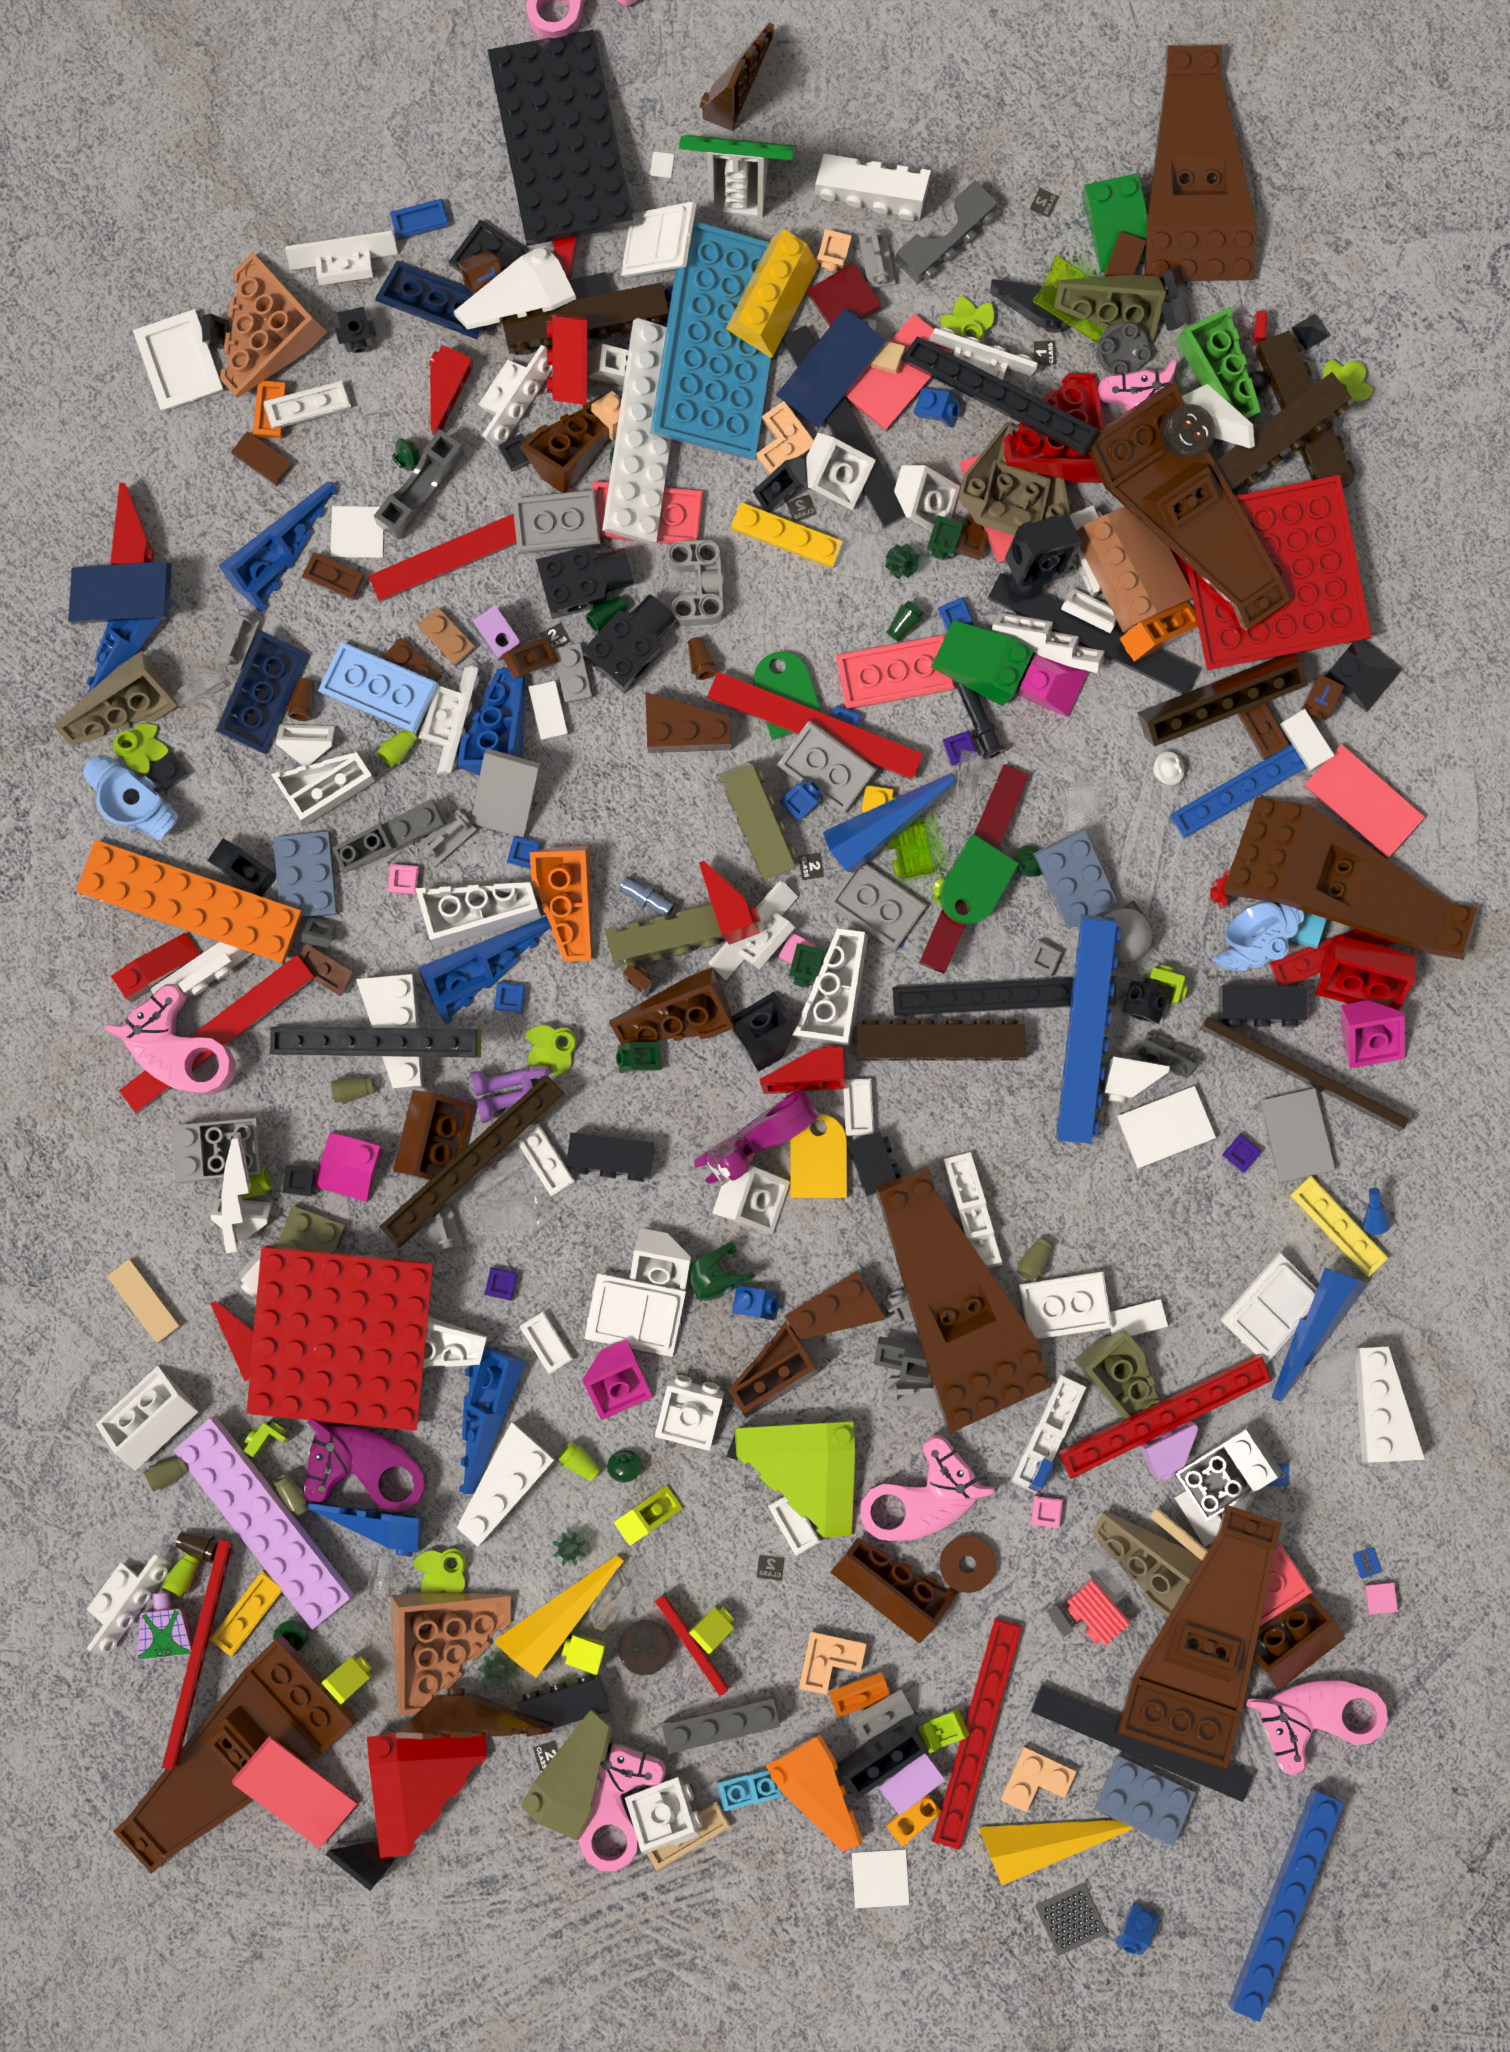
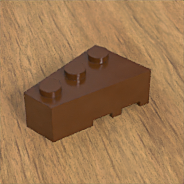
M645 692L648 753L731 750L730 716Z
M857 1271L784 1316L799 1341L886 1320L885 1315Z
M785 1321L776 1335L764 1346L761 1353L749 1364L728 1391L745 1418H748L809 1380L818 1372Z

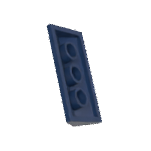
M400 261L395 262L375 299L377 302L474 339H478L488 326L467 329L455 316L454 311L474 295L465 286Z
M844 308L776 396L785 401L787 405L819 429L887 341L863 320Z
M258 630L215 731L235 743L266 754L309 654L262 630Z

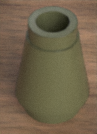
M337 1077V1080L331 1081L334 1103L341 1102L343 1105L373 1094L370 1077Z
M1037 1238L1036 1242L1018 1261L1016 1272L1023 1278L1036 1282L1038 1277L1041 1278L1052 1245L1043 1239Z
M180 1456L148 1466L149 1469L143 1473L152 1491L155 1492L158 1489L162 1491L188 1470Z
M288 1473L279 1476L273 1481L279 1498L294 1517L299 1516L308 1509L309 1502L304 1496V1491L289 1477Z

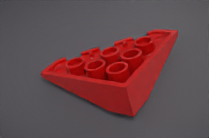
M1068 373L1061 381L1063 385L1057 391L1052 389L1042 399L1044 402L1099 430L1105 427L1094 373ZM1019 423V430L1014 435L1009 433L1002 441L1007 466L1076 483H1102L1089 453L1083 456L1022 423Z
M396 1733L367 1737L380 1858L406 1856L412 1853L417 1846L414 1844L417 1838L425 1829L429 1831L443 1814L440 1809L451 1796L455 1798L469 1781L466 1777L476 1764L481 1766L487 1759L486 1735L466 1738H450V1735H448V1737L433 1739L396 1738Z

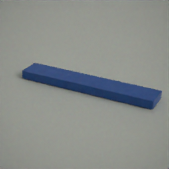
M1291 744L1170 814V818L1183 839L1305 770L1307 767Z

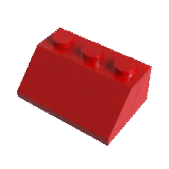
M552 314V321H547V338H552V349H547V365H552V376H547V393H552L553 401L587 405V318L585 314Z
M1335 935L1325 954L1316 988V995L1347 1004L1369 1000L1399 1010L1416 980V956Z

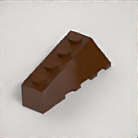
M858 1537L844 1552L830 1572L919 1644L937 1626L958 1591L951 1587L946 1590L937 1585L938 1580L928 1575L925 1578L912 1571V1566L904 1562L901 1564L890 1560L889 1554Z

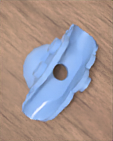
M104 754L95 756L86 763L83 769L84 778L97 792V806L106 820L115 825L127 826L134 833L139 829L157 841L163 839L175 826L178 813L154 791L157 785L145 775L140 779L123 764ZM135 789L139 792L140 798L136 804L129 805L125 803L124 793L127 790Z
M1271 902L1258 903L1245 909L1229 923L1225 930L1224 938L1233 948L1211 957L1213 963L1226 970L1246 971L1248 967L1260 968L1269 960L1282 959L1288 952L1289 938L1295 936L1298 931V924L1304 921L1303 911L1280 904L1278 907Z

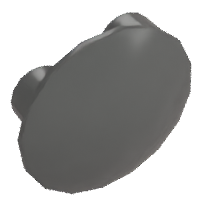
M1118 322L1109 326L1101 334L1097 343L1096 354L1099 364L1106 372L1112 375L1138 371L1151 356L1150 344L1146 333L1139 326L1131 322Z

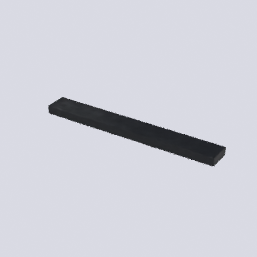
M806 325L782 338L796 367L801 364L816 345ZM844 396L825 421L834 438L876 460L862 490L884 529L905 518L906 515L894 492L895 488Z
M918 336L902 358L903 362L1083 456H1086L1100 435L1099 429Z
M1002 573L999 574L988 596V600L1023 617L1053 622L1052 631L1079 636L1078 644L1086 648L1105 651V657L1182 695L1187 693L1198 669L1159 650L1134 662L1119 639L1125 633L1114 628L1111 633L1062 610L1063 603L1043 593L1034 598L1019 596L1010 588L1008 576Z
M1111 976L1110 981H1114L1115 983L1113 998H1108L1107 1005H1116V981L1115 976ZM1074 978L893 987L894 1016L1066 1008L1071 1005Z
M270 1027V1055L481 1058L482 1029Z
M1043 1685L1040 1686L1030 1710L1034 1714L1241 1802L1244 1801L1253 1778L1252 1774L1231 1765L1227 1769H1222L1116 1734L1120 1718Z

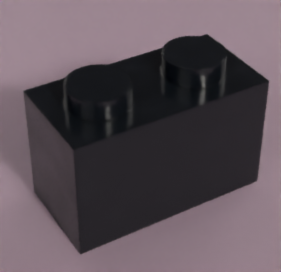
M881 1132L848 1142L847 1145L865 1197L876 1194L875 1188L901 1177L897 1163L891 1164L888 1153L892 1152L887 1136L882 1137Z

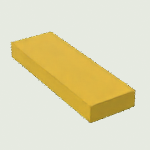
M261 1571L209 1640L230 1657H233L280 1596L282 1588L275 1583L269 1574Z

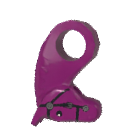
M803 1090L795 1091L764 1113H761L735 1136L725 1139L701 1154L694 1161L695 1168L708 1165L712 1173L705 1178L707 1183L711 1184L718 1180L724 1182L734 1181L748 1172L749 1165L755 1159L756 1153L792 1139L811 1125L819 1116V1113Z
M313 1419L307 1421L315 1432L309 1451L304 1486V1496L309 1502L315 1504L327 1502L338 1482L345 1479L351 1473L362 1482L377 1506L391 1513L407 1511L421 1501L427 1488L425 1471L403 1446L373 1431L357 1427H330L322 1421ZM395 1466L403 1467L409 1471L414 1481L412 1493L407 1499L401 1501L392 1500L387 1497L381 1485L382 1476L386 1470Z

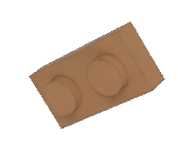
M438 607L417 625L455 667L476 649Z

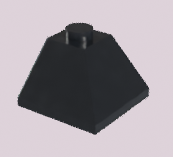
M1366 640L1352 642L1325 677L1344 685L1342 693L1367 712L1402 669Z
M775 992L770 993L732 1016L734 1022V1029L732 1031L758 1072L783 1058L797 1024Z
M377 1838L335 1842L325 1854L369 1891L373 1889L397 1858L381 1859Z

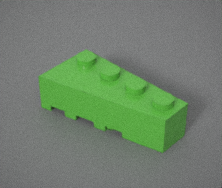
M1228 307L1184 328L1176 342L1200 385L1209 384L1246 419L1253 423L1261 410L1252 379L1248 376L1245 355L1241 352L1238 341L1240 339L1239 334L1232 321L1231 307Z

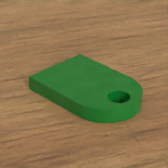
M780 651L767 655L759 662L754 674L755 687L821 712L808 669L798 656ZM772 661H782L785 664V670L779 674L773 673L769 668ZM766 722L771 741L795 734Z
M971 834L941 885L939 898L943 911L950 919L960 924L970 925L982 921L994 909L1019 863L974 834ZM958 900L965 902L967 905L966 915H960L956 912L955 903Z

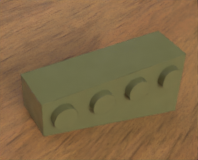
M746 762L718 774L717 777L720 784L724 783L726 787V798L733 811H736L737 823L742 834L748 840V848L762 879H769L794 868L793 860L797 859L791 843L786 845L782 835L786 834V830L781 819H775L772 809L776 807L769 792L765 794L761 783L765 782L760 768H754L753 764Z
M712 904L677 912L675 918H671L670 915L655 917L648 921L649 925L645 926L643 923L638 922L629 923L620 932H615L614 927L604 929L615 969L621 968V971H624L629 964L636 968L637 963L648 960V964L663 961L664 955L675 953L676 957L691 953V948L700 945L702 949L711 948L718 945L717 941L722 940V934Z

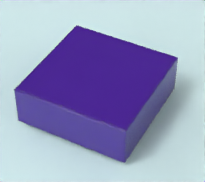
M969 731L942 740L951 767L978 758Z
M1239 1134L1221 1156L1241 1173H1244L1262 1151L1242 1134Z
M490 1267L484 1295L513 1301L519 1273Z

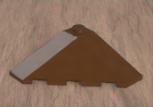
M769 22L715 81L710 92L704 93L699 106L702 108V118L704 120L733 131L774 37V24Z
M447 1688V1693L436 1695L396 1732V1738L433 1739L448 1737V1735H450V1738L485 1736L487 1733L491 1737L526 1734V1731H528V1735H541L553 1732V1726L480 1695L465 1693V1688Z

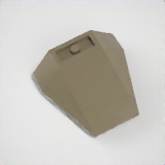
M1005 423L965 473L959 499L977 524L1015 536L1018 526L1025 522L1034 523L1051 516L1059 517L1069 514V503L1064 479L1006 465L1002 441L1009 433L1014 435L1019 430V427Z

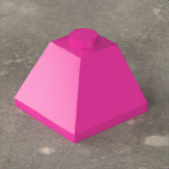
M1035 654L1017 695L1068 717L1088 671L1070 667Z
M1369 1000L1341 1005V1029L1350 1068L1405 1059V1015L1403 1012Z
M330 1132L315 1177L314 1186L367 1202L384 1148Z
M627 1339L602 1349L582 1379L601 1420L653 1398Z

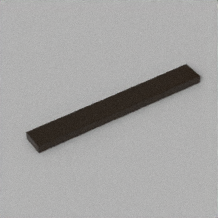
M1207 1017L1200 1027V1030L1398 1131L1405 1129L1409 1121L1408 1118L1211 1017Z
M545 1075L379 1226L396 1247L401 1248L565 1099L567 1095L548 1075Z

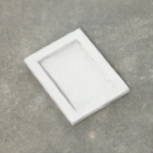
M688 202L632 213L634 226H629L621 276L626 278L686 267L696 203Z
M195 309L133 330L161 412L224 391L208 344L202 342V327Z
M1278 1253L1219 1320L1255 1355L1260 1354L1265 1364H1267L1295 1333L1300 1318L1306 1320L1317 1289L1313 1283L1309 1282L1295 1268V1265L1291 1264L1281 1253Z
M597 1273L584 1339L612 1345L627 1339L631 1349L673 1357L678 1328L681 1325L680 1318L686 1291Z

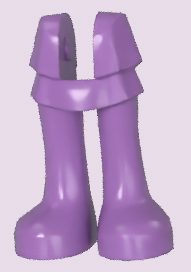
M531 1065L530 1068H522L520 1071L489 1077L485 1076L481 1071L470 1072L475 1096L516 1085L522 1086V1090L476 1099L482 1124L491 1121L496 1111L514 1105L533 1087L531 1079H539L545 1075H550L549 1068L547 1066Z

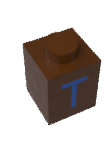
M488 250L458 262L465 287L473 294L477 293L505 270L501 259L495 257Z
M1319 674L1314 680L1301 709H1305L1310 718L1320 721L1323 719L1326 721L1331 715L1344 685Z

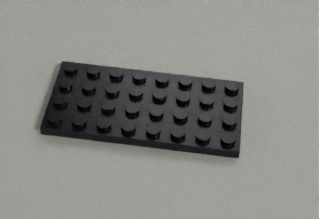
M594 30L488 49L526 245L530 246L634 226Z

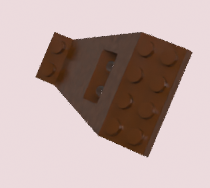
M1221 44L1166 45V73L1146 220L1144 275L1158 276L1161 281H1164L1163 271L1170 266L1179 264L1183 281L1254 280L1257 224L1221 76ZM1187 173L1189 179L1184 183L1180 182V175ZM1209 173H1215L1216 175L1213 182H1207L1206 178Z
M1170 382L1100 429V435L1088 453L1105 489L1232 605L1241 627L1248 630L1291 599L1279 573L1207 447L1194 456L1181 455L1189 447L1181 444L1178 434L1181 432L1182 437L1187 442L1193 443V433L1197 431V429L1191 431L1183 427L1184 420H1189V418L1186 417L1171 430V433L1165 437L1164 426L1168 416L1175 409L1186 406L1176 383ZM1200 489V494L1196 497V491ZM1178 503V509L1174 511V506Z
M1259 797L1255 798L1224 886L1226 895L1280 903L1437 956L1461 960L1465 958L1479 914L1477 907L1449 903L1312 806ZM1336 891H1339V892H1340L1339 894H1336V895L1333 894V893L1336 892Z
M925 1166L875 1188L932 1385L948 1431L953 1433L1052 1387L1038 1340L937 1195L930 1170ZM946 1313H949L947 1317L943 1318Z
M1230 1505L1224 1507L1217 1536L1130 1680L1116 1734L1222 1769L1228 1768L1244 1706L1273 1558L1282 1525L1281 1522ZM1189 1639L1196 1641V1649L1189 1647ZM1217 1648L1223 1650V1658H1219L1216 1655Z
M280 1635L243 1670L182 1748L177 1769H165L132 1813L113 1832L152 1874L168 1858L254 1801L233 1785L232 1780L269 1736L309 1764L325 1752L358 1719L344 1703L340 1704L322 1684L323 1680L289 1642Z

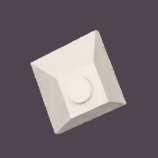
M817 433L806 457L808 488L853 510L876 460L834 437Z
M926 465L901 466L894 492L906 517L932 532L937 515L949 519L952 518L960 486Z
M1113 1057L1107 1062L1102 1095L1109 1096L1108 1101L1125 1103V1099L1130 1100L1167 1074L1169 1066Z
M749 1165L748 1172L734 1181L729 1180L721 1187L712 1214L773 1235L790 1181Z
M640 1228L634 1249L630 1279L685 1290L691 1257L668 1233Z

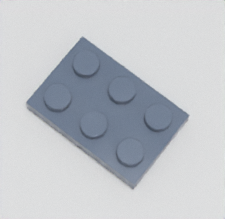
M1084 829L1033 853L1068 929L1080 924L1081 915L1096 916L1118 905Z
M327 831L273 837L279 903L301 910L303 912L301 919L337 915L330 833Z
M1116 1756L1094 1810L1173 1847L1196 1793L1120 1756Z

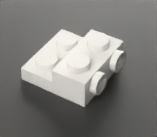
M677 1375L675 1378L670 1377L655 1437L710 1451L725 1391L719 1390L720 1387L711 1382H705L703 1386L694 1384L690 1377L684 1375Z
M674 1778L625 1797L639 1847L643 1854L669 1844L675 1846L700 1836L698 1828L703 1827L698 1811H692L690 1801L694 1800L692 1789L688 1783L684 1785L680 1778Z

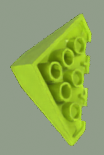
M853 1421L735 1428L736 1457L743 1464L749 1463L760 1473L757 1477L772 1491L778 1490L789 1500L786 1504L800 1517L809 1518L817 1526L815 1531L824 1538L852 1536L855 1468Z

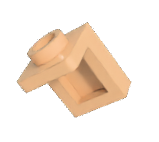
M825 229L817 256V263L821 264L822 269L837 272V268H844L852 236Z
M613 391L591 404V411L609 428V438L612 441L616 440L621 398Z

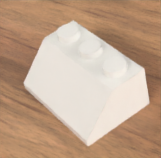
M157 1366L95 1425L114 1454L136 1471L185 1424L189 1423L198 1411L183 1391Z

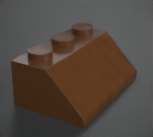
M413 1090L393 1172L430 1181L466 1148L476 1105L436 1093Z
M1310 1593L1259 1627L1253 1661L1279 1691L1346 1638L1333 1617Z

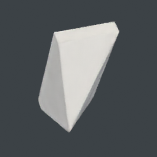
M280 724L276 744L302 766H309L332 746L335 726Z
M216 1198L211 1212V1220L221 1228L222 1198ZM242 1200L245 1218L242 1223H236L239 1244L267 1224L272 1202Z

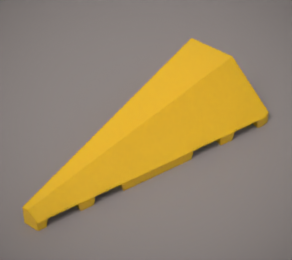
M615 1555L497 1637L494 1643L513 1661L537 1678L624 1560Z
M1095 1820L1087 1822L1072 1821L1033 1823L1028 1825L981 1826L979 1830L1001 1885H1005L1133 1830V1828L1117 1820Z

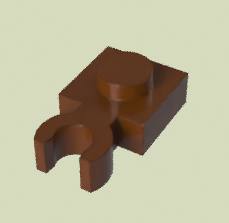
M968 512L966 515L967 525L963 524L955 552L980 560L983 556L988 534L986 531L981 530L983 526L977 524Z

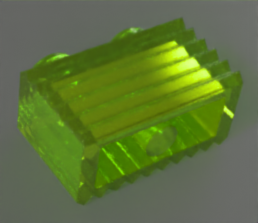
M924 819L915 820L899 836H893L887 842L889 850L894 849L896 860H892L894 876H900L901 883L933 877L935 874Z

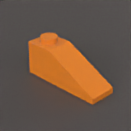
M1187 601L1139 622L1119 639L1135 662L1198 628L1196 615Z

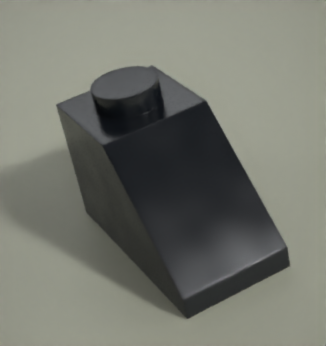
M802 455L785 460L752 491L765 512L770 513L802 494L808 488L806 456Z
M222 838L207 860L220 871L260 897L263 896L276 877L273 871L224 838Z

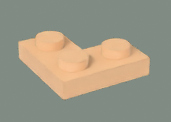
M785 401L762 416L763 422L775 436L776 440L756 453V458L770 475L785 460L806 455L814 440Z
M810 1631L799 1689L827 1695L833 1666L861 1672L866 1643Z
M1023 1746L1000 1800L1027 1812L1038 1786L1065 1798L1076 1771Z

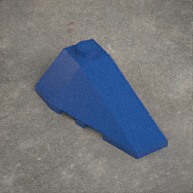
M508 668L497 669L484 695L485 700L479 712H475L472 718L473 724L468 734L465 733L461 740L457 764L459 768L480 776L484 753L487 748L523 758L526 676L514 680Z
M309 1503V1510L389 1549H396L395 1555L412 1557L413 1552L420 1551L425 1517L330 1504Z

